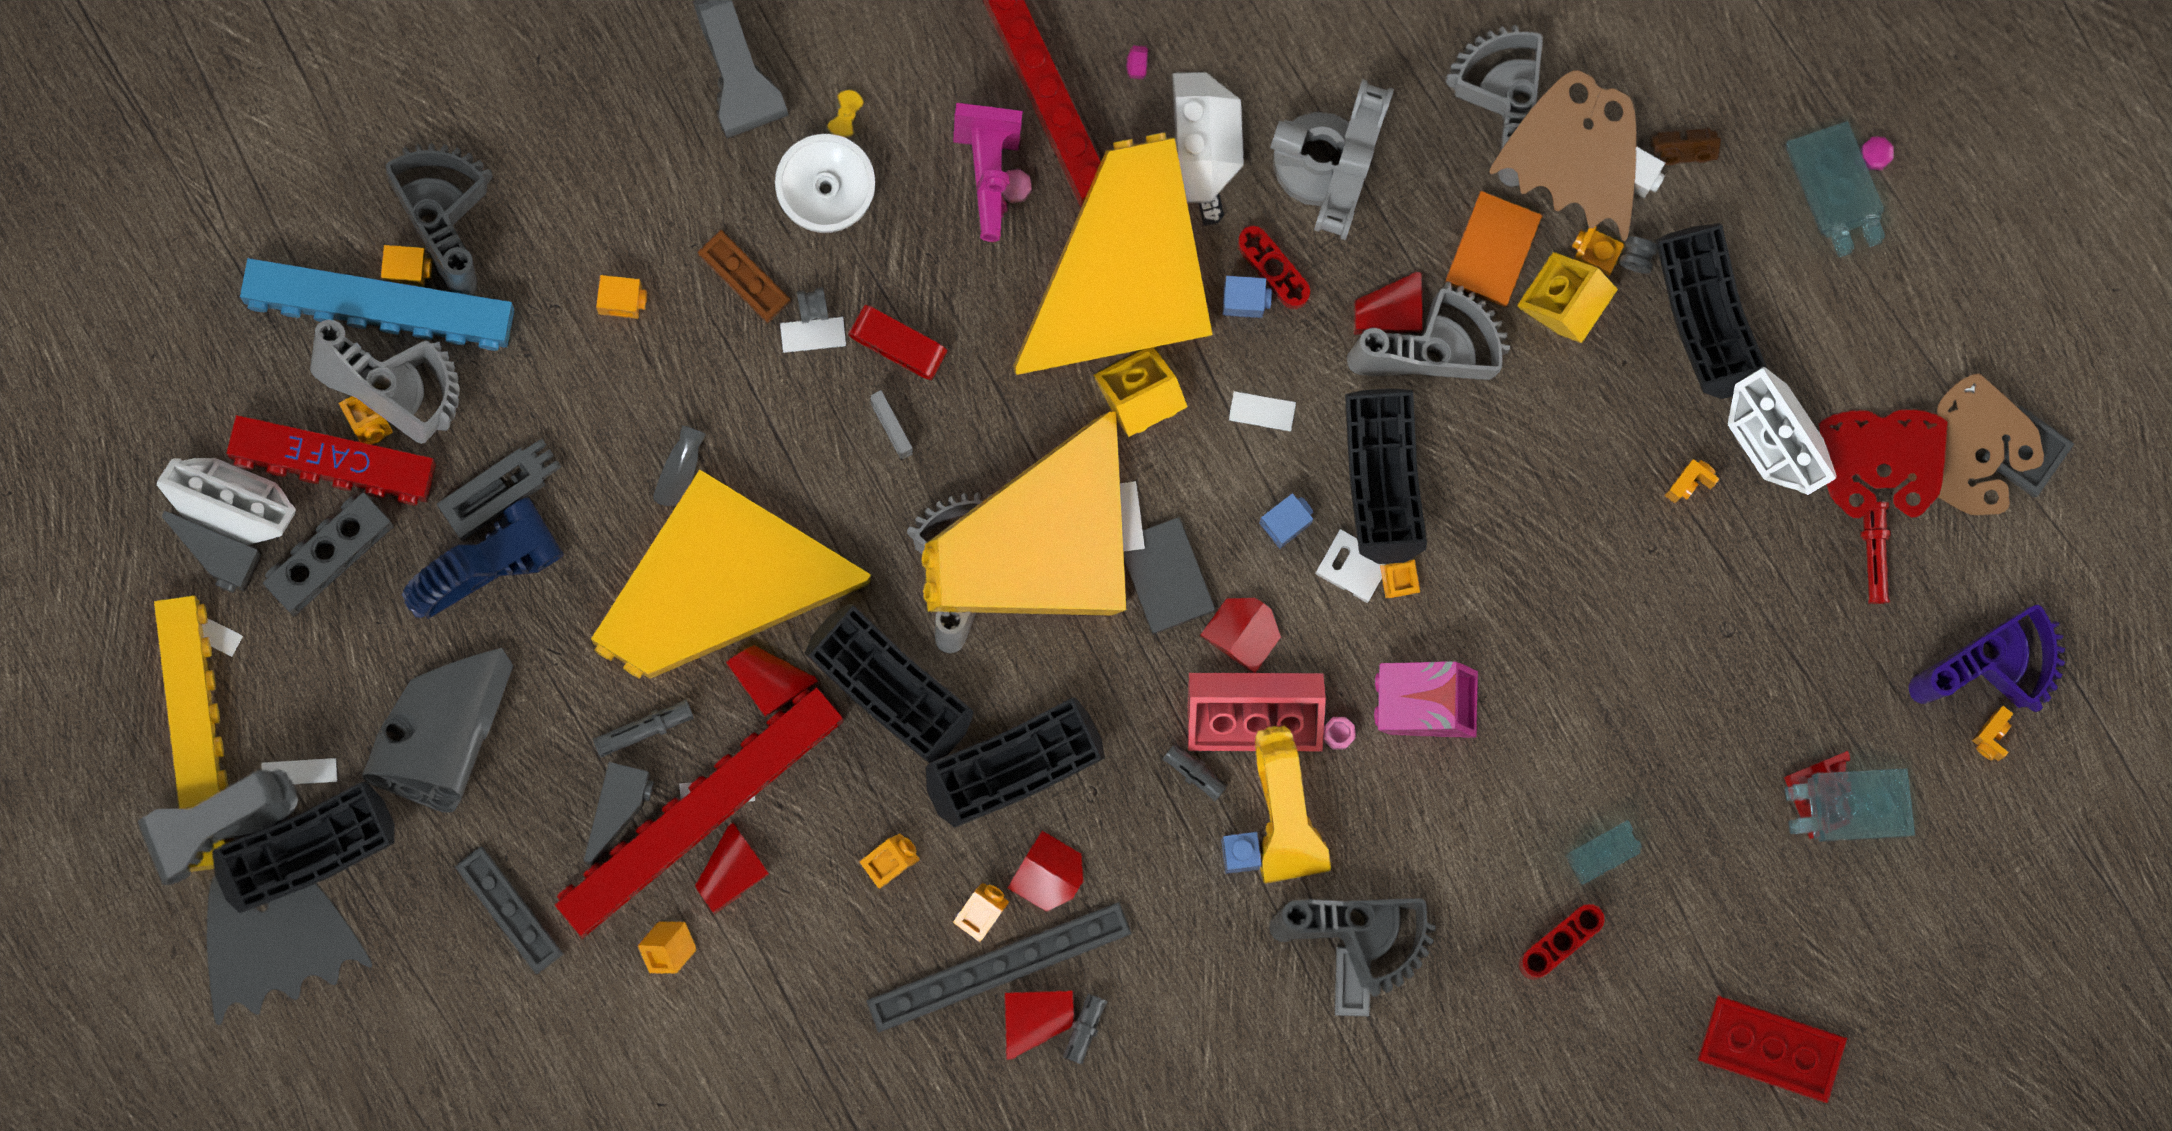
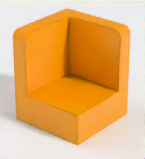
M658 922L638 944L649 973L677 974L696 951V946L685 922Z

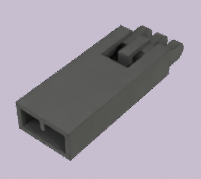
M543 439L538 440L523 451L521 448L517 449L437 503L438 508L461 541L501 516L512 504L529 497L544 487L545 483L543 480L562 467L558 461L545 467L544 463L554 457L551 450L544 452L540 456L536 454L546 446ZM519 466L522 471L511 476L515 485L507 489L500 478Z

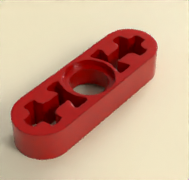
M1249 226L1243 229L1238 238L1240 253L1261 278H1266V284L1284 306L1289 309L1302 308L1310 296V287L1306 280L1262 228ZM1248 235L1251 238H1256L1257 236L1260 238L1258 246L1263 253L1267 248L1271 250V252L1266 253L1261 258L1260 262H1257L1255 259L1260 255L1257 249L1253 246L1248 249L1245 246L1247 244L1246 236ZM1270 259L1279 260L1283 265V272L1278 276H1270L1264 269L1265 263ZM1288 273L1293 276L1288 280L1292 288H1302L1300 294L1302 299L1300 300L1296 297L1291 299L1287 297L1290 290L1285 283L1281 287L1276 285L1282 282Z

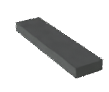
M482 846L454 866L536 975L564 955Z

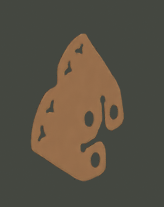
M1980 373L1973 374L1955 384L1938 405L1937 415L1947 421L1943 484L1938 498L1970 515L2000 514L2009 508V488L2007 484L1997 479L1977 483L1976 486L1971 487L1968 484V480L1970 478L1978 479L1993 475L2004 461V441H2002V436L2005 434L2011 438L2008 442L2009 460L2011 467L2016 471L2022 472L2041 467L2044 462V453L2039 431L2033 422ZM1974 383L1976 384L1975 393L1964 392L1965 389L1971 388ZM1956 400L1958 410L1948 412V409L1953 406V401ZM1927 424L1926 426L1928 429H1930L1931 427L1936 426L1937 424ZM2024 445L2030 446L2033 450V455L2028 460H2023L2018 455L2019 448ZM1981 448L1987 449L1990 453V459L1985 463L1978 462L1975 457L1977 450ZM1913 473L1909 474L1908 479L1915 481L1916 475ZM1988 490H1994L1999 495L1998 501L1993 505L1987 504L1984 500V494Z

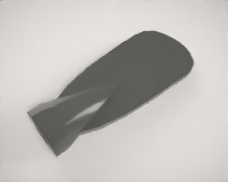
M682 425L680 440L671 451L653 495L655 502L662 506H675L678 504L693 480L698 460V449L706 433Z

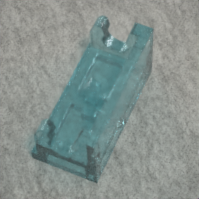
M1629 820L1565 856L1581 885L1588 883L1641 853V842L1639 840L1636 841L1632 834L1633 827Z

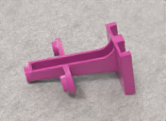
M956 103L953 142L972 145L981 228L980 238L987 242H997L1000 240L1001 218L1008 211L1007 203L1002 197L1001 192L1005 191L1006 187L1010 184L1009 175L1002 171V150L1019 151L1023 111Z

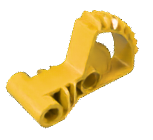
M1272 726L1258 731L1255 737L1256 764L1270 817V822L1267 823L1265 828L1267 835L1261 843L1264 852L1260 854V871L1263 883L1267 884L1331 871L1328 847L1306 815L1299 757L1291 731L1286 726Z

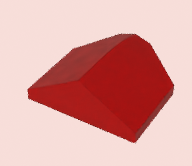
M1256 598L1226 599L1200 635L1252 673L1258 671L1281 638L1272 609Z
M1042 830L1007 889L1043 911L1048 912L1072 900L1082 885V854Z

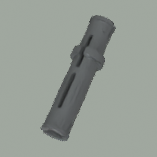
M685 699L660 711L658 709L652 710V714L592 738L600 758L658 733L664 735L668 729L693 720L694 716L687 700Z

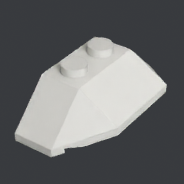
M1206 72L1173 73L1175 142L1187 203L1212 202L1244 165L1241 100Z
M1762 367L1735 384L1728 426L1764 480L1799 490V492L1808 495L1837 478L1823 437L1784 381L1767 368Z
M181 458L171 459L157 481L159 489L183 519L245 545L282 536L296 512L295 507L290 504L287 496L277 483L217 458H193L183 461Z

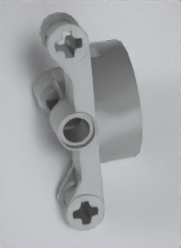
M1362 79L1350 122L1335 114L1322 112L1302 115L1293 121L1279 120L1270 149L1274 150L1273 167L1277 181L1287 194L1307 205L1321 206L1314 231L1319 232L1322 229L1340 235L1341 239L1346 241L1359 194L1374 154L1375 144L1392 98L1393 88L1389 87L1385 90L1369 85L1367 80ZM1316 140H1325L1331 143L1341 156L1338 166L1332 165L1331 161L1318 163L1309 154L1306 156L1300 154L1303 144Z

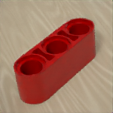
M868 305L863 306L848 332V336L861 345L930 381L934 378L948 353V350L941 344Z
M1585 904L1574 911L1520 957L1519 969L1522 975L1528 979L1537 980L1552 971L1601 930L1605 922L1602 910L1596 905ZM1582 912H1588L1594 916L1596 924L1593 929L1588 930L1581 926L1579 917ZM1562 933L1569 938L1570 946L1567 951H1561L1555 947L1553 943L1555 934ZM1530 955H1538L1543 959L1544 968L1541 972H1534L1529 969L1527 960Z

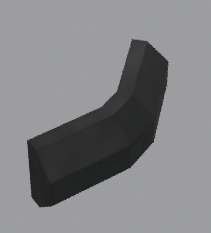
M1717 223L1694 226L1669 233L1657 239L1656 244L1671 310L1681 341L1703 393L1720 399L1732 397L1737 382L1762 367L1767 368L1741 305L1723 225Z
M1388 388L1362 390L1345 394L1349 474L1359 554L1377 564L1405 563L1425 551L1427 547L1417 470L1413 391Z
M849 603L831 614L811 636L804 654L860 707L928 763L947 756L966 735L974 714L972 709L907 657L854 605Z
M1071 698L1011 730L931 762L926 766V790L938 816L956 828L1032 796L1105 759L1102 739L1089 713L1077 698Z
M360 782L298 816L215 848L212 851L215 877L225 900L239 913H243L325 880L394 844L395 824L380 795L367 782Z

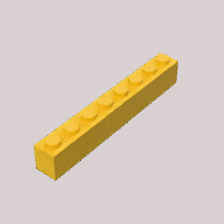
M195 596L154 601L179 809H191L228 788L226 770H220L219 757L224 756L223 741L221 736L216 737L215 724L220 723L219 708L217 703L212 704L211 690H216L215 676L213 670H208L206 658L212 657L211 643L209 637H204L202 624L208 623L205 604H200ZM227 838L213 844L214 847L210 852H203L204 857L200 864L188 865L190 871L214 869L212 851L219 846L235 841V839Z

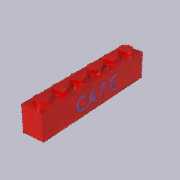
M238 415L235 417L226 452L228 457L234 460L233 465L240 468L253 470L254 465L267 468V473L286 477L287 472L300 475L299 480L312 484H319L320 480L333 482L332 487L344 491H352V487L365 489L366 495L376 498H384L385 494L398 497V502L417 506L418 501L427 503L436 468L434 459L430 457Z

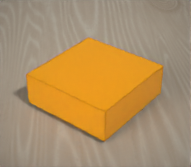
M1410 559L1405 563L1380 565L1385 598L1420 593L1415 559Z

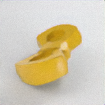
M846 90L837 95L840 105L838 116L827 124L829 132L833 135L848 138L854 134L852 122L855 118V113L863 106L864 101L857 92L852 90Z

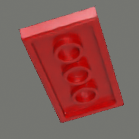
M1717 996L1697 1061L1823 1103H1828L1847 1038Z

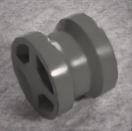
M1628 237L1625 243L1627 251L1626 254L1621 256L1619 264L1635 272L1650 273L1653 267L1651 263L1652 256L1656 255L1658 251L1657 244L1639 237Z
M818 287L814 292L808 293L804 290L797 291L802 324L809 323L811 319L819 318L822 321L828 320L823 287Z

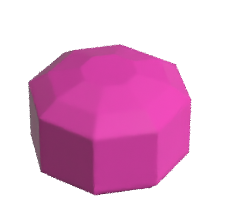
M1133 45L1130 49L1126 66L1130 78H1145L1148 57L1147 47Z
M1871 137L1861 147V161L1869 170H1883L1893 160V146L1885 137Z

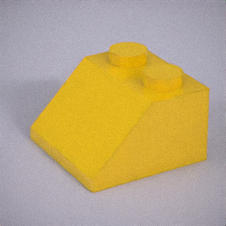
M1553 252L1517 306L1557 334L1582 343L1618 289L1598 267Z
M1154 347L1143 349L1094 374V378L1111 411L1116 412V420L1128 437L1143 432L1148 427L1165 418L1173 417L1179 411L1188 407L1176 376Z

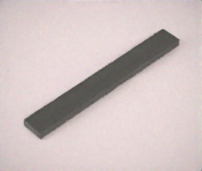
M1118 902L866 1000L877 1031L880 1033L1119 940L1132 933Z

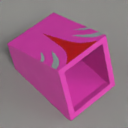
M1457 661L1379 664V673L1375 677V687L1379 693V704L1374 711V720L1379 731L1389 735L1476 738L1478 671Z

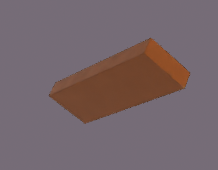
M722 230L697 252L698 256L767 324L791 302V299Z

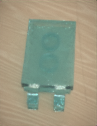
M1846 121L1786 142L1785 148L1819 231L1826 238L1832 237V243L1838 257L1840 258L1852 253L1851 249L1854 248V244L1848 230L1862 226L1863 234L1869 247L1881 244L1885 234L1879 220L1882 219L1880 214H1883L1884 207L1849 122Z
M1907 769L1813 774L1812 778L1807 779V784H1795L1785 787L1786 801L1810 799L1812 817L1790 820V834L1814 832V839H1819V842L1899 838L1915 835Z

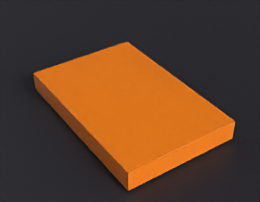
M1481 191L1448 272L1445 284L1446 282H1451V285L1455 288L1463 286L1465 292H1475V296L1506 307L1542 215Z

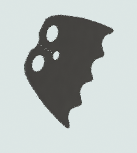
M214 876L208 896L207 956L213 1012L218 1026L222 1023L228 1006L233 1003H241L253 1014L258 1015L261 1011L265 995L271 990L283 991L293 1000H297L301 984L307 976H319L331 985H336L340 966L345 960L353 959L364 966L372 967L370 958L348 924L316 884L269 902L265 912H260L253 908L239 913L225 900Z

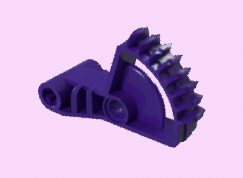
M2034 605L2020 611L1960 650L1916 675L1909 684L1911 698L1920 704H1927L1955 693L1965 684L1983 675L2018 708L2027 707L2034 712L2041 711L2043 708L2041 702L2046 703L2051 699L2048 692L2056 691L2058 688L2052 680L2061 679L2063 675L2056 670V667L2064 666L2065 663L2062 659L2057 658L2058 654L2065 651L2064 647L2057 646V641L2063 639L2064 635H2055L2054 628H2057L2060 622H2050L2040 605ZM2026 615H2029L2035 625L2042 646L2040 676L2029 696L2016 685L2023 677L2029 662L2028 640L2018 623V620ZM1984 643L1992 649L1991 659L1984 655Z

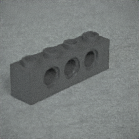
M364 492L358 497L353 495L348 498L341 506L343 510L334 519L331 517L325 519L316 528L317 534L308 542L303 540L298 543L290 552L292 557L283 565L280 562L275 564L265 574L267 579L263 582L264 586L293 617L394 528L391 521ZM350 522L360 524V530L356 536L345 537L343 535V529L346 524ZM324 545H332L335 548L334 555L328 560L318 558V551ZM300 567L308 568L309 577L306 581L302 583L293 581V573L296 569Z

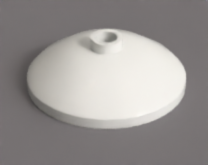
M817 134L798 141L784 154L776 171L775 189L780 206L793 222L807 230L829 233L850 227L866 213L874 197L875 175L869 158L855 143L838 135ZM823 184H829L832 187V190L827 194L822 193L819 189Z

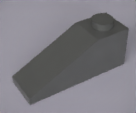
M164 510L162 518L208 573L217 580L215 585L231 593H234L236 588L245 592L261 558L258 550Z
M611 762L608 763L584 857V862L587 865H594L642 809L644 800L650 801L654 781L649 780L650 774L648 771Z

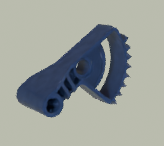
M529 497L521 499L504 511V516H502L499 523L498 521L495 522V529L491 535L489 532L486 534V540L477 545H457L443 555H440L435 561L430 562L427 567L421 569L420 573L414 575L401 594L408 610L415 617L422 618L426 616L429 619L500 576L538 573L558 561L564 553Z

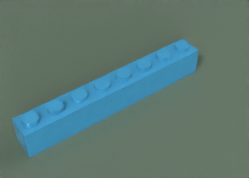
M247 258L240 294L243 303L248 305L247 308L257 312H267L268 308L281 310L280 314L293 318H300L301 314L313 315V319L319 322L334 319L347 321L346 325L359 329H366L367 325L379 326L380 331L389 334H399L400 330L413 332L412 336L420 339L431 340L434 335L446 337V342L456 345H465L466 341L479 343L478 347L497 351L499 346L508 347L514 315V306L512 302L249 258Z

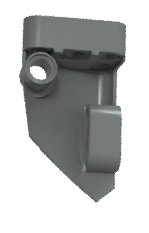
M499 648L477 654L411 679L376 735L362 778L373 786L445 813L454 812L462 799L481 744L486 739L513 668V664L504 650ZM386 732L396 733L400 741L389 739Z

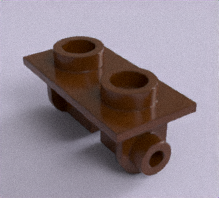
M1710 128L1686 130L1687 140L1683 141L1681 140L1680 131L1657 132L1656 136L1650 137L1651 148L1654 149L1653 156L1664 162V165L1689 162L1704 163L1718 160L1721 138L1718 137L1717 130L1711 131Z

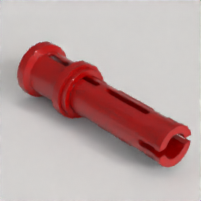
M1877 502L1875 507L1863 516L1864 531L1861 532V538H1863V541H1866L1868 604L1890 603L1886 540H1889L1891 536L1890 530L1887 529L1886 510L1889 509V502Z

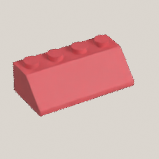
M1189 673L1188 751H1256L1255 737L1257 732L1272 726H1286L1293 735L1297 751H1323L1326 701L1323 673Z

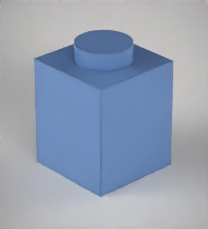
M1226 276L1223 315L1262 318L1264 308L1270 309L1272 289L1266 288V278Z
M1292 493L1262 516L1259 524L1279 549H1281L1312 524L1313 518L1311 514L1313 510L1304 498L1300 497L1297 499Z
M1257 832L1223 836L1221 844L1225 874L1260 869L1261 858Z

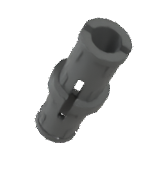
M1177 743L1172 746L1162 759L1185 776V781L1189 785L1191 783L1196 785L1211 797L1214 802L1228 787L1227 783L1223 782L1205 767L1206 763L1200 760L1198 762Z
M1087 993L1077 1022L1074 1021L1072 1024L1074 1030L1062 1057L1083 1065L1092 1038L1098 1034L1096 1028L1108 1001Z

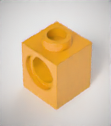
M384 245L381 270L382 281L424 287L425 278H431L432 258H427L425 249Z
M600 275L596 305L598 315L638 319L639 309L645 310L647 301V290L642 289L641 280Z

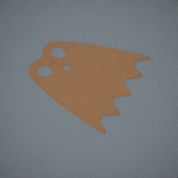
M1575 70L1565 74L1553 84L1524 117L1497 156L1489 173L1494 174L1505 168L1514 169L1518 174L1520 192L1522 194H1526L1535 187L1544 186L1552 194L1553 205L1556 211H1560L1570 203H1578L1585 211L1589 228L1592 229L1602 220L1610 218L1616 222L1621 238L1625 242L1629 233L1636 173V119L1631 99L1614 88L1608 90L1600 88L1593 77L1581 71ZM1574 83H1580L1586 87L1588 98L1584 103L1578 104L1571 100L1569 89ZM1609 101H1615L1621 105L1623 116L1619 121H1610L1605 116L1604 107ZM1586 118H1590L1593 121V127L1590 130L1583 126V121Z

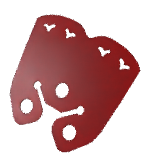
M1906 409L1897 410L1887 417L1881 418L1870 411L1858 410L1835 414L1819 423L1820 434L1824 439L1837 475L1836 479L1826 484L1832 500L1848 516L1859 519L1871 511L1877 503L1874 493L1859 482L1852 480L1855 474L1859 475L1863 481L1873 488H1896L1908 478L1909 474H1915L1916 480L1910 481L1895 493L1893 497L1895 507L1911 518L1922 515L1940 495L1943 484L1947 421L1944 418L1926 411ZM1911 419V421L1907 424L1906 427H1904V425H1902L1901 423L1897 422L1898 420H1902L1905 422L1906 420ZM1855 420L1860 422L1868 421L1869 423L1860 428ZM1923 421H1928L1929 424L1935 423L1937 425L1928 429ZM1840 422L1843 423L1838 431L1830 428L1831 425L1836 426ZM1881 464L1889 465L1892 469L1891 474L1887 477L1879 476L1877 473L1878 466ZM1856 493L1864 498V503L1858 507H1854L1849 503L1850 496ZM1909 493L1919 494L1921 501L1918 505L1911 506L1906 502V496Z

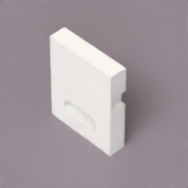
M1340 529L1315 574L1343 590L1346 589L1354 593L1355 597L1368 603L1382 579L1380 565L1385 564H1377L1360 555L1357 538ZM1342 548H1347L1349 555L1340 570H1335L1332 567L1335 558Z

